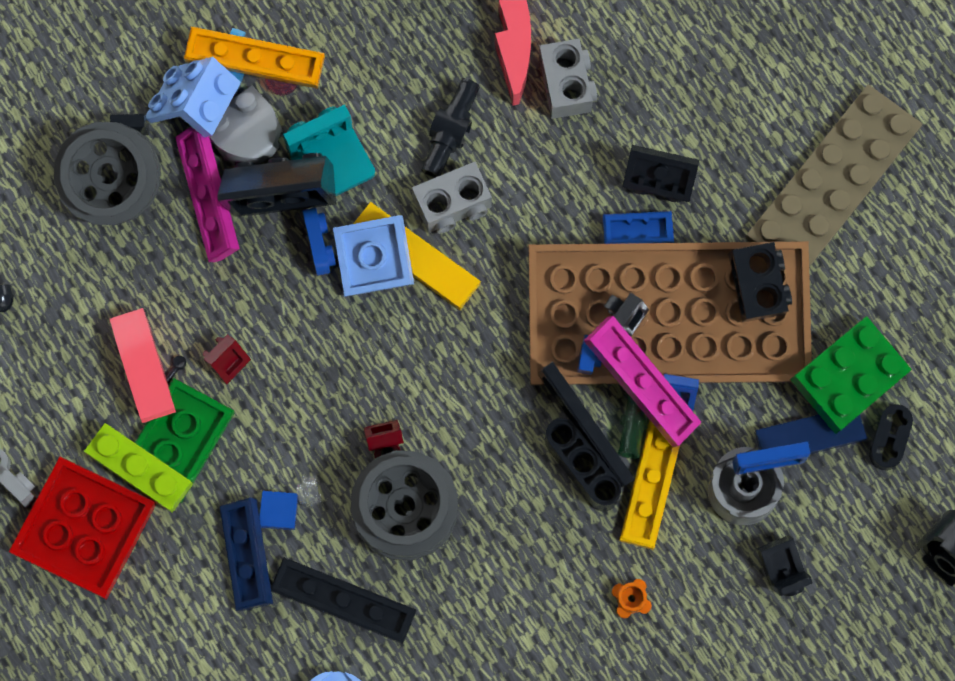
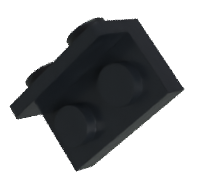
M632 145L622 187L629 188L636 194L645 195L651 193L663 196L664 199L671 202H690L700 160Z

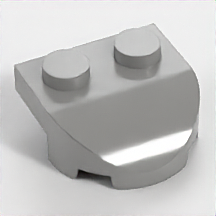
M252 85L231 100L214 134L209 136L210 142L228 164L235 166L236 163L253 162L255 165H258L268 160L278 150V140L283 130L272 106Z

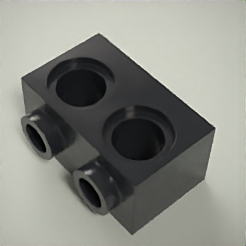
M774 242L732 250L728 256L742 323L786 314L789 311L788 305H792V296L789 285H783L780 271L785 270L782 251L776 250ZM759 256L765 260L767 264L765 273H756L750 268L749 261L751 257ZM765 290L772 294L774 303L771 308H764L758 304V291Z

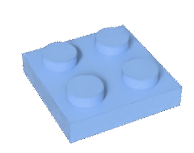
M398 215L333 228L344 296L414 285L403 216Z

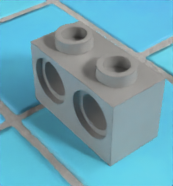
M580 38L539 45V62L551 119L591 112L593 101H597V90L594 80H588L586 70L591 69L590 57L587 49L582 50ZM562 59H568L574 65L564 68L557 62ZM568 90H574L580 94V97L569 99L563 93Z
M476 162L412 187V198L428 233L435 230L439 234L448 232L456 226L457 221L467 217L471 221L479 219L488 213L487 209L492 207V196ZM466 189H472L477 192L478 196L472 200L462 198L460 193ZM440 202L447 208L443 212L434 213L428 207L432 203Z

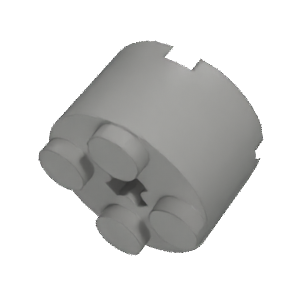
M740 447L727 452L716 464L709 478L708 497L710 504L715 512L730 524L745 526L764 520L770 515L782 496L784 476L781 467L739 475L734 473L732 463L734 457L739 453L756 451V449L751 447ZM741 480L745 485L751 484L753 486L749 493L745 489L741 490L739 488Z

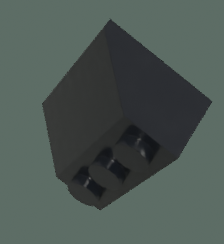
M320 153L304 154L302 159L290 161L288 158L283 157L272 158L268 160V164L255 165L253 162H240L235 164V168L224 169L218 191V201L235 217L336 205L333 164L326 156Z

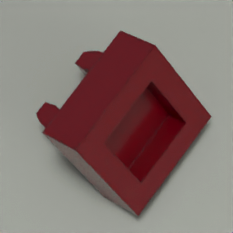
M227 334L224 338L217 337L215 339L218 344L210 352L206 350L203 352V360L226 384L251 360L237 341Z
M398 420L364 427L368 449L373 451L375 458L381 456V451L386 447H390L394 451H401L399 444L404 443Z

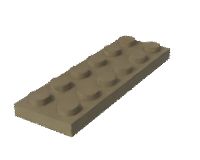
M868 84L747 233L745 238L750 242L809 241L810 268L919 131L923 123Z

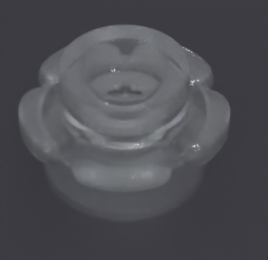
M303 474L301 482L296 483L297 496L300 504L306 503L312 509L313 505L323 503L322 493L319 494L318 488L321 489L317 475L307 477L306 474Z

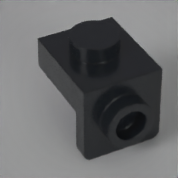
M790 535L757 548L769 585L779 596L797 595L804 590L805 586L813 583L811 576L804 571L794 538Z

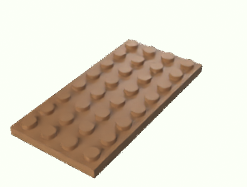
M809 241L774 242L776 250H781L784 257L785 270L780 272L783 285L788 284L791 291L792 305H788L789 311L781 316L742 323L728 254L734 249L771 242L528 245L530 385H545L538 376V372L551 362H554L569 385L619 384L602 362L600 368L594 367L591 375L577 373L583 337L590 335L607 317L613 316L604 307L610 296L614 295L624 302L630 293L642 299L649 309L631 338L663 376L668 374L699 379V383L791 382L790 379L812 361ZM759 256L750 258V268L756 273H765L767 269L765 260ZM761 290L757 293V302L760 306L764 308H771L773 306L774 298L770 292Z

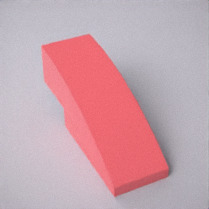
M499 0L498 12L504 31L495 33V48L512 105L514 106L520 104L529 70L531 50L530 13L527 0Z
M141 308L110 318L114 337L141 422L145 423L175 413L176 410L144 309Z

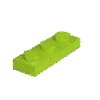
M104 423L84 450L86 455L171 513H173L193 485L189 479L106 423Z

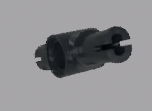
M462 78L450 104H447L445 109L440 108L437 111L429 131V136L432 137L430 140L432 145L421 169L424 174L434 178L441 176L450 154L454 153L456 148L461 149L464 144L461 143L465 132L469 133L472 126V120H469L471 117L469 111L480 88L476 82Z

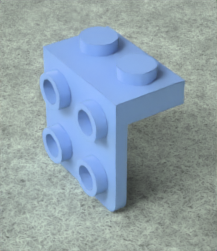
M214 57L198 61L194 60L191 63L180 66H173L165 73L163 77L164 83L160 91L150 100L148 104L150 109L146 114V120L150 123L181 117L204 138L212 136L241 82Z

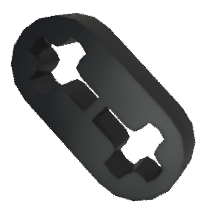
M894 404L888 406L879 418L869 457L871 463L880 470L888 471L895 468L903 458L913 425L912 414L903 405ZM895 413L900 414V420L905 422V425H900L894 435L890 433L892 422L887 420V417H892ZM887 440L892 441L890 453L894 454L895 458H890L887 462L882 461V455L877 453V449L882 450Z

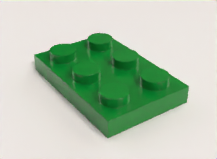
M866 316L790 380L831 430L837 434L912 369Z

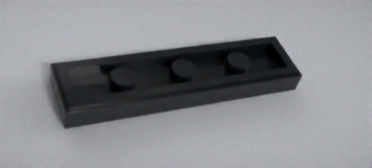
M554 362L540 370L538 376L568 419L577 426L618 479L621 488L635 480Z
M283 557L271 585V592L401 644H404L417 612L414 608Z

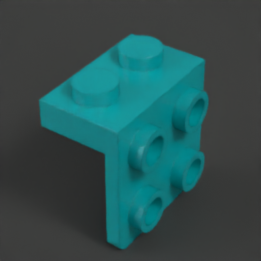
M345 104L338 108L335 106L326 108L319 113L317 118L307 123L305 121L298 122L292 125L287 130V133L283 134L286 150L292 160L302 159V156L308 153H320L330 160L334 168L336 196L375 176V168L352 127L351 115Z

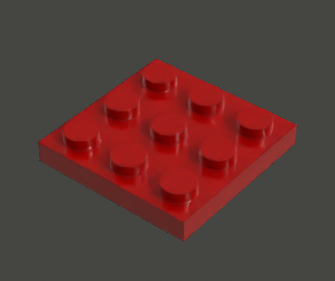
M59 457L9 553L107 600L156 503L69 460Z

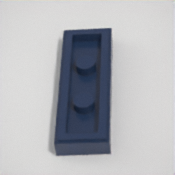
M820 415L755 430L754 432L759 450L808 442L811 454L862 442L867 439L860 415L837 434L831 430Z
M247 498L220 506L236 611H246L273 604L257 499Z

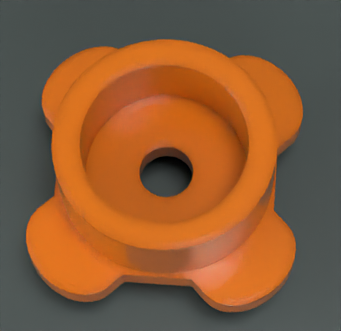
M635 579L634 582L625 585L618 583L613 587L612 595L617 599V614L619 617L626 619L631 614L638 612L647 614L651 610L652 604L647 600V593L645 591L647 585L643 580ZM631 595L634 596L635 601L630 602L628 600V597Z

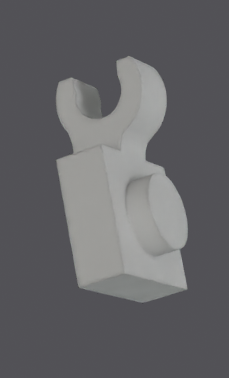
M0 449V483L27 509L37 500L30 492L35 486L21 472L16 476L10 472V458Z

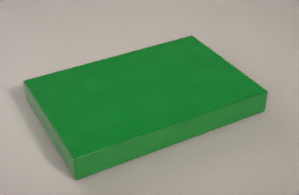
M173 378L169 384V389L176 412L148 421L135 443L194 483L235 411Z

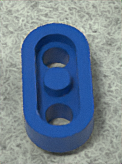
M316 207L302 210L317 276L330 274L329 266L336 265L332 245H324L322 234L329 233L325 214H317Z

